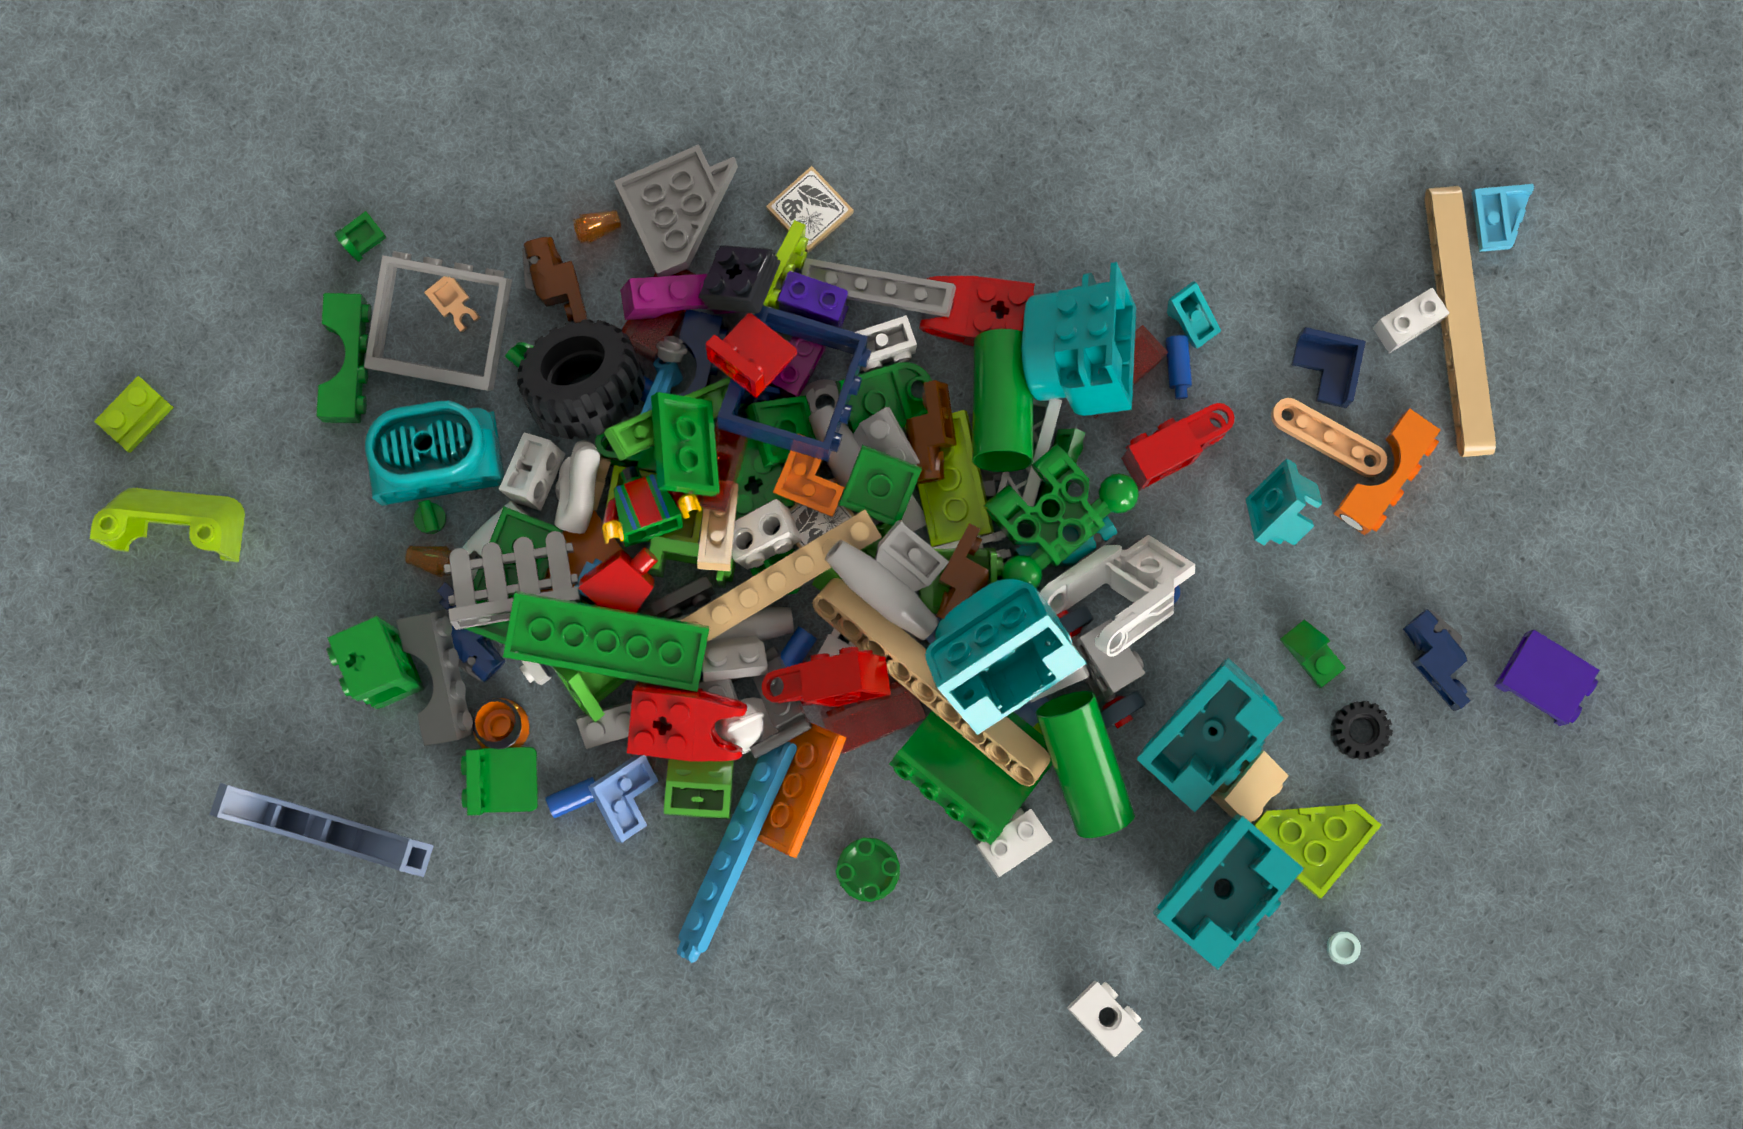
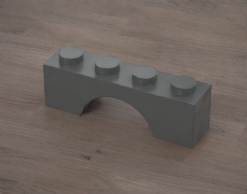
M446 609L398 619L397 625L403 652L419 657L427 665L433 679L432 698L427 707L417 714L424 746L455 741L473 735L472 716L468 712L466 704V688L461 680L458 667L459 656L454 649L451 635L452 624L447 617Z

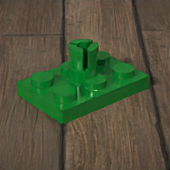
M662 392L652 395L651 406L655 445L653 458L656 459L658 489L712 497L720 493L712 401Z

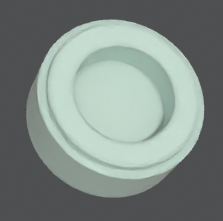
M1337 932L1327 942V953L1336 963L1350 964L1360 955V942L1352 933Z

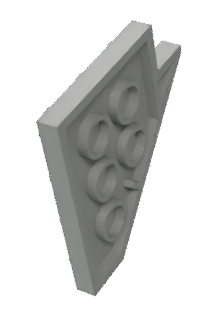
M698 144L614 181L658 277L671 276L689 268L738 168L735 157L710 167Z

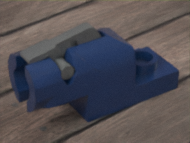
M445 582L437 592L443 597L439 603L448 611V609L456 608V605L450 606L448 596L454 595V589ZM452 625L451 635L454 649L459 656L458 667L478 681L487 682L506 661L500 656L490 639L486 641V637L465 629L455 630Z
M1427 609L1403 628L1417 651L1422 650L1424 652L1412 664L1453 711L1462 709L1471 701L1466 696L1468 692L1465 686L1455 678L1452 680L1450 677L1467 661L1465 652L1460 647L1462 635L1435 612Z

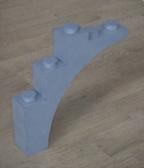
M223 783L219 785L210 815L305 841L422 877L425 875L434 845L388 830Z

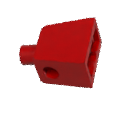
M645 547L633 559L621 549L586 573L580 579L578 588L598 606L636 613L654 587V578L648 571L658 562V559Z

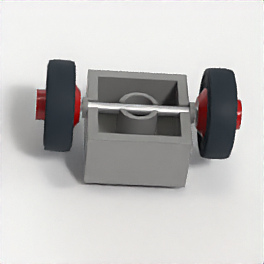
M1084 605L1070 613L1064 610L1057 614L1062 625L1068 631L1073 646H1076L1078 652L1087 663L1085 666L1090 675L1084 679L1090 691L1095 694L1098 703L1108 701L1101 709L1106 729L1112 725H1115L1118 729L1133 720L1131 714L1146 704L1141 693L1137 690L1127 696H1118L1114 699L1113 697H1115L1114 694L1146 674L1142 669L1144 664L1141 657L1135 651L1132 652L1129 646L1113 657L1096 648L1095 638H1099L1102 630L1113 621L1112 618L1081 637H1075L1084 626L1093 620L1089 609Z

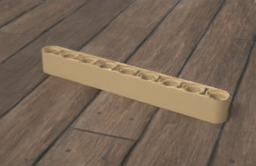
M1459 186L1428 188L1425 192V206L1437 295L1449 311V314L1441 321L1458 453L1460 457L1492 455L1495 452L1496 440L1462 190Z
M833 578L827 583L812 602L813 608L819 616L861 651L872 650L873 654L886 657L889 675L1015 781L1024 786L1035 784L1051 761L1049 753L1008 717H1004L977 735L937 689L925 659L927 649L902 628L888 621L853 592L842 579Z

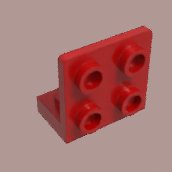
M748 313L723 340L714 334L706 343L707 359L756 398L797 355V349L752 313Z

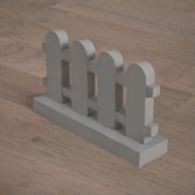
M553 531L547 535L545 540L546 547L534 549V545L529 538L520 537L514 542V553L502 555L499 545L493 542L483 546L482 558L470 560V556L465 549H454L450 553V564H445L444 569L446 575L452 574L454 595L448 596L450 606L456 605V608L448 609L450 622L455 630L509 621L513 598H509V596L514 595L515 591L583 603L578 586L573 587V584H579L577 574L571 575L568 553H574L573 544L566 543L562 533ZM548 557L551 578L539 580L536 559ZM516 563L519 584L507 586L504 565ZM484 568L487 589L475 591L472 570ZM550 588L553 589V591L542 592V593H541V591H540V590H545V589H550ZM488 600V602L480 603V604H477V602H476V601Z

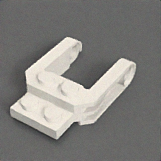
M1147 535L1127 550H1122L1120 545L1102 546L1048 583L1041 590L1040 594L1056 615L1069 609L1105 583L1132 601L1133 604L1116 615L1115 620L1102 630L1099 638H1095L1096 648L1113 657L1174 614V588L1195 574V564L1150 535Z

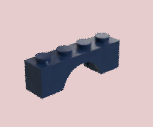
M686 309L679 338L694 357L697 363V370L692 384L679 396H685L709 386L711 376L718 375L719 368L707 359L706 343L714 334L721 340L728 335V328L724 327L723 317Z

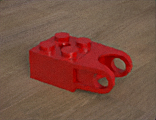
M934 276L927 278L929 280L952 283L956 286V291L949 317L923 319L919 324L921 331L969 346H974V339L978 334L988 330L1013 329L1023 332L1025 305L1029 297L1034 295L1035 283L980 276ZM995 310H1001L1004 313L1002 319L996 318Z
M1215 403L1177 422L1174 418L1163 422L1157 427L1158 430L1149 437L1145 432L1130 440V444L1125 447L1126 452L1121 459L1135 481L1138 490L1141 491L1194 463L1204 449L1224 438L1225 434L1234 424V413L1229 406L1223 403ZM1219 410L1224 412L1228 419L1227 424L1222 415L1213 411ZM1210 420L1217 421L1220 427H1215Z
M858 647L842 648L839 650V655L830 656L828 653L810 656L811 661L769 672L762 682L763 695L770 702L800 701L802 706L818 704L837 707L891 695L886 657L875 655L872 650L859 651ZM775 678H780L783 681L784 688L780 695L774 696L770 686Z
M638 681L632 692L627 753L683 761H732L740 759L743 753L742 747L722 739L716 732L715 723L724 718L744 716L747 712V705L733 698L703 691L701 688H698V691H691ZM666 717V723L669 725L663 724L660 718Z

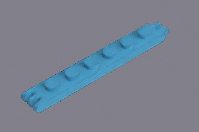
M786 742L760 756L678 936L681 942L678 946L677 954L689 962H695L700 953L707 950L797 751V746L791 742Z

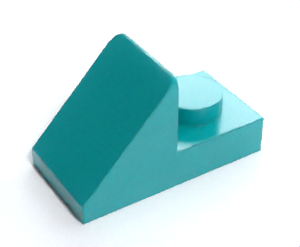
M1191 282L1169 299L1167 315L1180 323L1185 335L1188 336L1191 346L1198 349L1221 332L1197 282Z

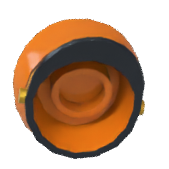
M506 698L489 699L480 704L474 712L472 719L473 733L482 748L505 749L507 747H521L527 740L530 729L529 719L524 709L514 701Z

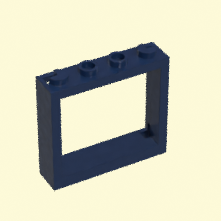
M763 305L761 311L755 313L754 316L772 330L853 354L824 441H818L737 416L746 390L732 378L717 416L718 428L829 462L832 451L837 453L841 444L843 434L838 433L841 424H847L851 415L852 405H848L851 395L857 396L862 381V377L858 376L860 368H866L870 359L871 350L867 349L868 336Z

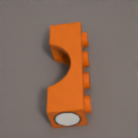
M1409 408L1402 414L1386 437L1394 457L1393 470L1388 480L1374 486L1356 484L1349 490L1333 514L1363 535H1366L1371 530L1376 532L1387 518L1383 513L1390 504L1394 507L1405 491L1400 489L1406 480L1411 482L1422 468L1418 464L1424 454L1429 456L1438 445L1439 441L1435 438L1441 430Z

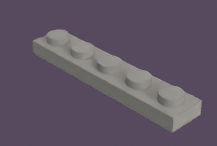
M805 258L801 273L802 275L847 290L848 300L949 317L956 291V286L952 283Z
M702 679L699 681L698 688L703 689V691L738 700L731 679L705 682ZM632 700L602 709L605 715L596 722L586 714L576 718L586 749L628 737ZM666 717L660 718L663 724L669 725L666 723Z

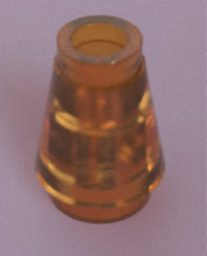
M613 210L579 214V218L573 219V226L579 242L590 244L621 228V222L617 211Z
M410 545L406 551L405 561L407 564L442 577L446 575L444 565L450 564L449 557L452 550H449L447 546Z

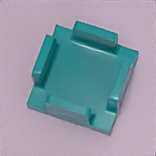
M1287 458L1245 499L1254 540L1262 545H1265L1270 540L1281 544L1283 541L1292 545L1298 543L1314 527L1313 521L1299 512L1306 506V502L1316 508L1323 504L1318 485L1300 475L1296 463Z

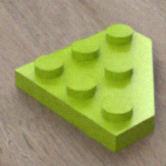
M1358 804L1265 811L1254 824L1256 828L1304 868L1296 880L1319 899H1322L1382 826Z

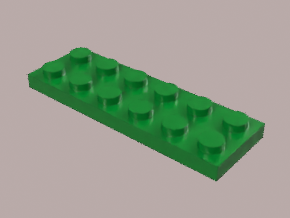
M515 591L503 657L698 691L710 628L706 625Z

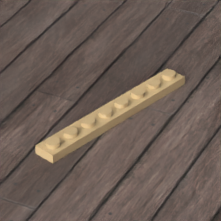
M864 509L680 621L709 626L708 642L830 569L831 566L825 560V557L839 540H843L861 550L882 536Z

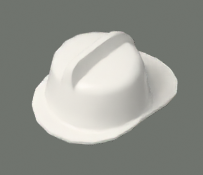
M755 697L740 700L747 705V712L744 716L724 718L715 723L717 734L722 739L742 747V754L751 751L750 747L778 732L773 727L762 699Z

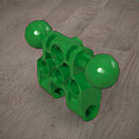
M1057 444L1032 464L1035 473L1050 490V493L1042 496L1035 506L1027 505L1009 485L1005 486L983 505L988 515L1014 545L1036 546L1038 548L1030 556L1016 555L1008 559L1002 569V580H1021L1032 584L1037 589L1041 583L1042 570L1050 563L1055 567L1062 563L1105 526L1102 519L1111 512L1117 514L1125 513L1131 510L1137 503L1139 492L1135 481L1128 475L1118 473L1111 474L1102 481L1098 491L1099 498L1090 505L1087 501L1089 478ZM1074 482L1080 485L1081 495L1078 497L1070 496L1066 492V484ZM1047 502L1053 503L1058 510L1057 516L1046 517L1041 511L1042 504ZM1020 523L1030 524L1034 531L1033 536L1030 538L1021 537L1017 532V525ZM1069 526L1075 528L1078 532V540L1069 542L1064 539L1062 535L1063 528Z

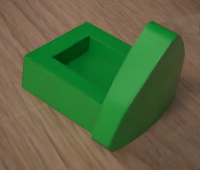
M367 211L334 233L344 249L357 262L363 259L362 255L387 238Z

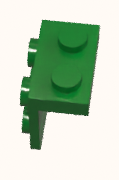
M472 748L466 750V756L461 758V773L466 775L467 788L462 789V806L467 808V815H482L492 812H531L537 809L538 777L537 751L535 748Z

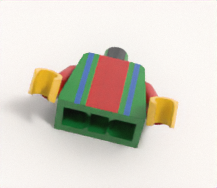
M637 466L627 467L620 473L624 484L613 489L615 498L611 499L607 504L602 526L605 544H608L609 539L618 537L620 541H623L626 548L683 528L681 512L683 517L687 519L689 518V511H702L695 494L658 489L656 474L642 477Z

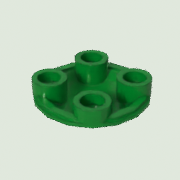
M864 837L852 841L843 849L837 861L836 876L840 886L849 896L859 901L873 902L885 898L894 890L900 877V863L897 854L889 844L877 838Z

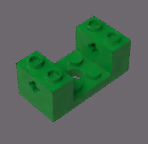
M376 616L327 637L330 647L326 648L332 664L334 666L339 665L343 677L339 678V682L347 697L351 695L352 699L356 701L363 700L366 705L371 704L373 708L378 710L425 689L411 654L403 652L399 630Z

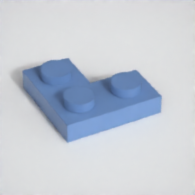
M635 755L588 786L616 842H624L647 826L633 798L657 783L658 779L644 755Z

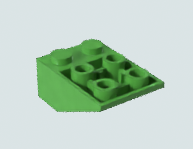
M669 759L664 814L730 819L735 760L683 761Z

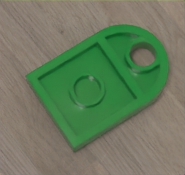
M909 362L895 363L859 374L858 376L862 377L860 389L857 396L851 395L848 405H852L848 426L854 434L859 423L886 407H890L901 428L905 427L907 419L928 414L922 397L916 398L912 395L911 385L916 380L924 385L925 382L932 381L931 377L922 367ZM845 379L836 381L839 395Z

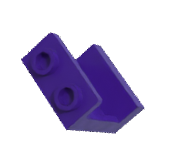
M793 271L788 272L778 298L779 310L841 329L849 307L845 306L848 297L847 290Z
M1533 629L1524 634L1494 686L1503 692L1510 691L1556 719L1554 723L1562 726L1569 724V722L1573 723L1582 711V707L1579 705L1584 696L1588 697L1596 688L1598 680L1595 678L1600 670Z

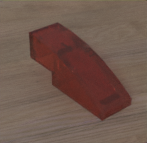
M718 419L715 427V442L720 493L713 497L696 495L701 508L726 513L738 479L749 438L719 429Z

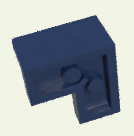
M1304 327L1298 334L1292 365L1322 372L1316 402L1347 408L1354 401L1366 343L1365 340Z

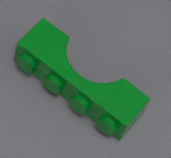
M323 293L322 325L328 331L341 337L345 347V360L341 370L334 378L318 385L316 416L322 422L361 423V415L366 414L367 400L366 396H362L363 384L368 382V369L364 368V353L367 352L369 335L365 334L366 323L371 322L372 309L362 294Z

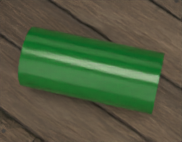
M988 330L978 334L974 339L972 463L976 467L987 471H1019L1028 468L1033 463V396L1028 389L1022 364L1023 332L1019 330Z
M1090 691L1072 692L1056 697L1041 705L1036 710V717L1076 834L1082 838H1097L1112 834L1128 826L1134 820L1135 814L1095 694Z

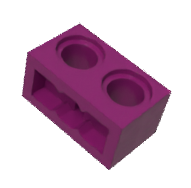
M792 336L789 343L797 349V355L774 378L769 386L780 388L781 395L785 398L800 396L821 360L826 346Z

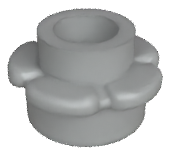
M666 336L664 340L659 341L656 345L657 349H659L658 357L664 361L674 363L682 361L683 354L687 353V348L682 344L683 341L680 338L674 336Z

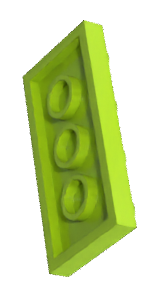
M966 410L952 413L957 446L940 449L944 452L945 479L932 483L918 484L931 547L961 540L969 523L981 529L978 536L994 533L991 517L983 507L987 502L981 471L980 468L972 463V430Z

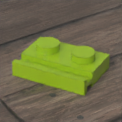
M137 376L94 422L127 452L131 453L174 407L140 376Z

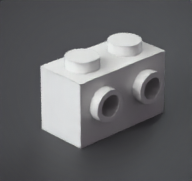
M907 315L855 332L868 336L867 349L871 350L867 367H861L860 371L869 372L882 368V364L894 361V363L906 362L912 358V354L916 353L917 343Z
M1019 808L1008 822L1009 824L1004 827L1000 836L991 845L987 842H980L976 845L997 878L1053 841L1032 809L1024 813L1022 808Z

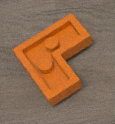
M790 451L773 493L833 517L845 487L816 476L822 462L821 459Z

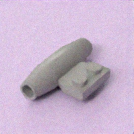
M831 405L819 409L808 417L815 438L818 441H824L834 412ZM890 407L882 409L859 423L854 434L846 424L842 423L838 432L843 434L837 453L832 451L829 462L826 461L838 485L846 487L862 444L914 465L920 463ZM871 518L875 526L881 523V521Z
M898 520L878 543L875 559L843 540H839L829 550L825 557L828 564L853 592L888 621L921 640L926 639L933 633L939 620L917 596L915 591L929 586L949 561L903 522Z
M766 606L708 641L702 665L703 682L767 675V659L764 642L762 641L794 632L791 607ZM690 614L673 618L672 620L680 621Z

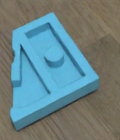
M1533 184L1479 188L1471 192L1479 252L1506 250L1513 247L1518 234L1519 224L1522 222L1526 212L1525 208L1528 199L1534 189Z

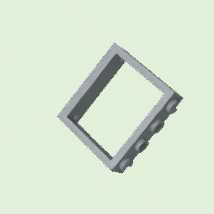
M393 251L392 257L382 255L364 368L480 390H494L512 279L503 278L504 271L486 268L485 274L473 272V265L455 262L454 268L442 266L443 260L424 257L422 263L411 261L412 254ZM397 268L499 286L484 376L383 357Z

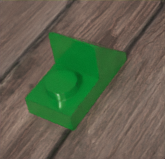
M1305 619L1280 638V641L1319 688L1325 686L1346 669L1327 645L1330 642L1329 638Z

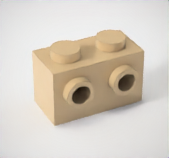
M1263 750L1250 763L1245 759L1241 763L1243 764L1240 769L1241 772L1228 786L1223 782L1210 796L1231 818L1238 814L1244 816L1249 822L1255 821L1260 817L1263 807L1271 797H1274L1281 791L1284 781L1289 776Z

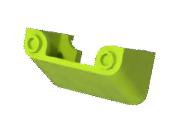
M128 488L117 495L94 516L90 539L111 550L129 552V545L133 540L139 537H147L149 522L190 526L189 537L194 546L205 551H215L220 554V559L223 561L239 562L245 510L236 499L226 496Z

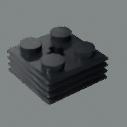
M721 245L715 253V258L704 280L699 298H701V301L704 302L708 309L759 313L781 261L777 260L778 257L775 256L772 249Z

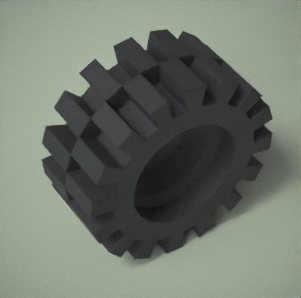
M1357 701L1344 706L1335 714L1336 718L1331 723L1333 730L1330 732L1331 736H1334L1335 741L1333 743L1335 747L1338 746L1340 748L1339 752L1343 755L1347 754L1352 759H1368L1381 754L1384 748L1389 745L1390 740L1388 739L1393 733L1389 725H1392L1391 719L1387 720L1385 716L1387 712L1380 710L1379 705L1375 703L1370 704L1369 701ZM1357 718L1366 719L1373 728L1372 737L1365 743L1355 741L1350 734V725Z

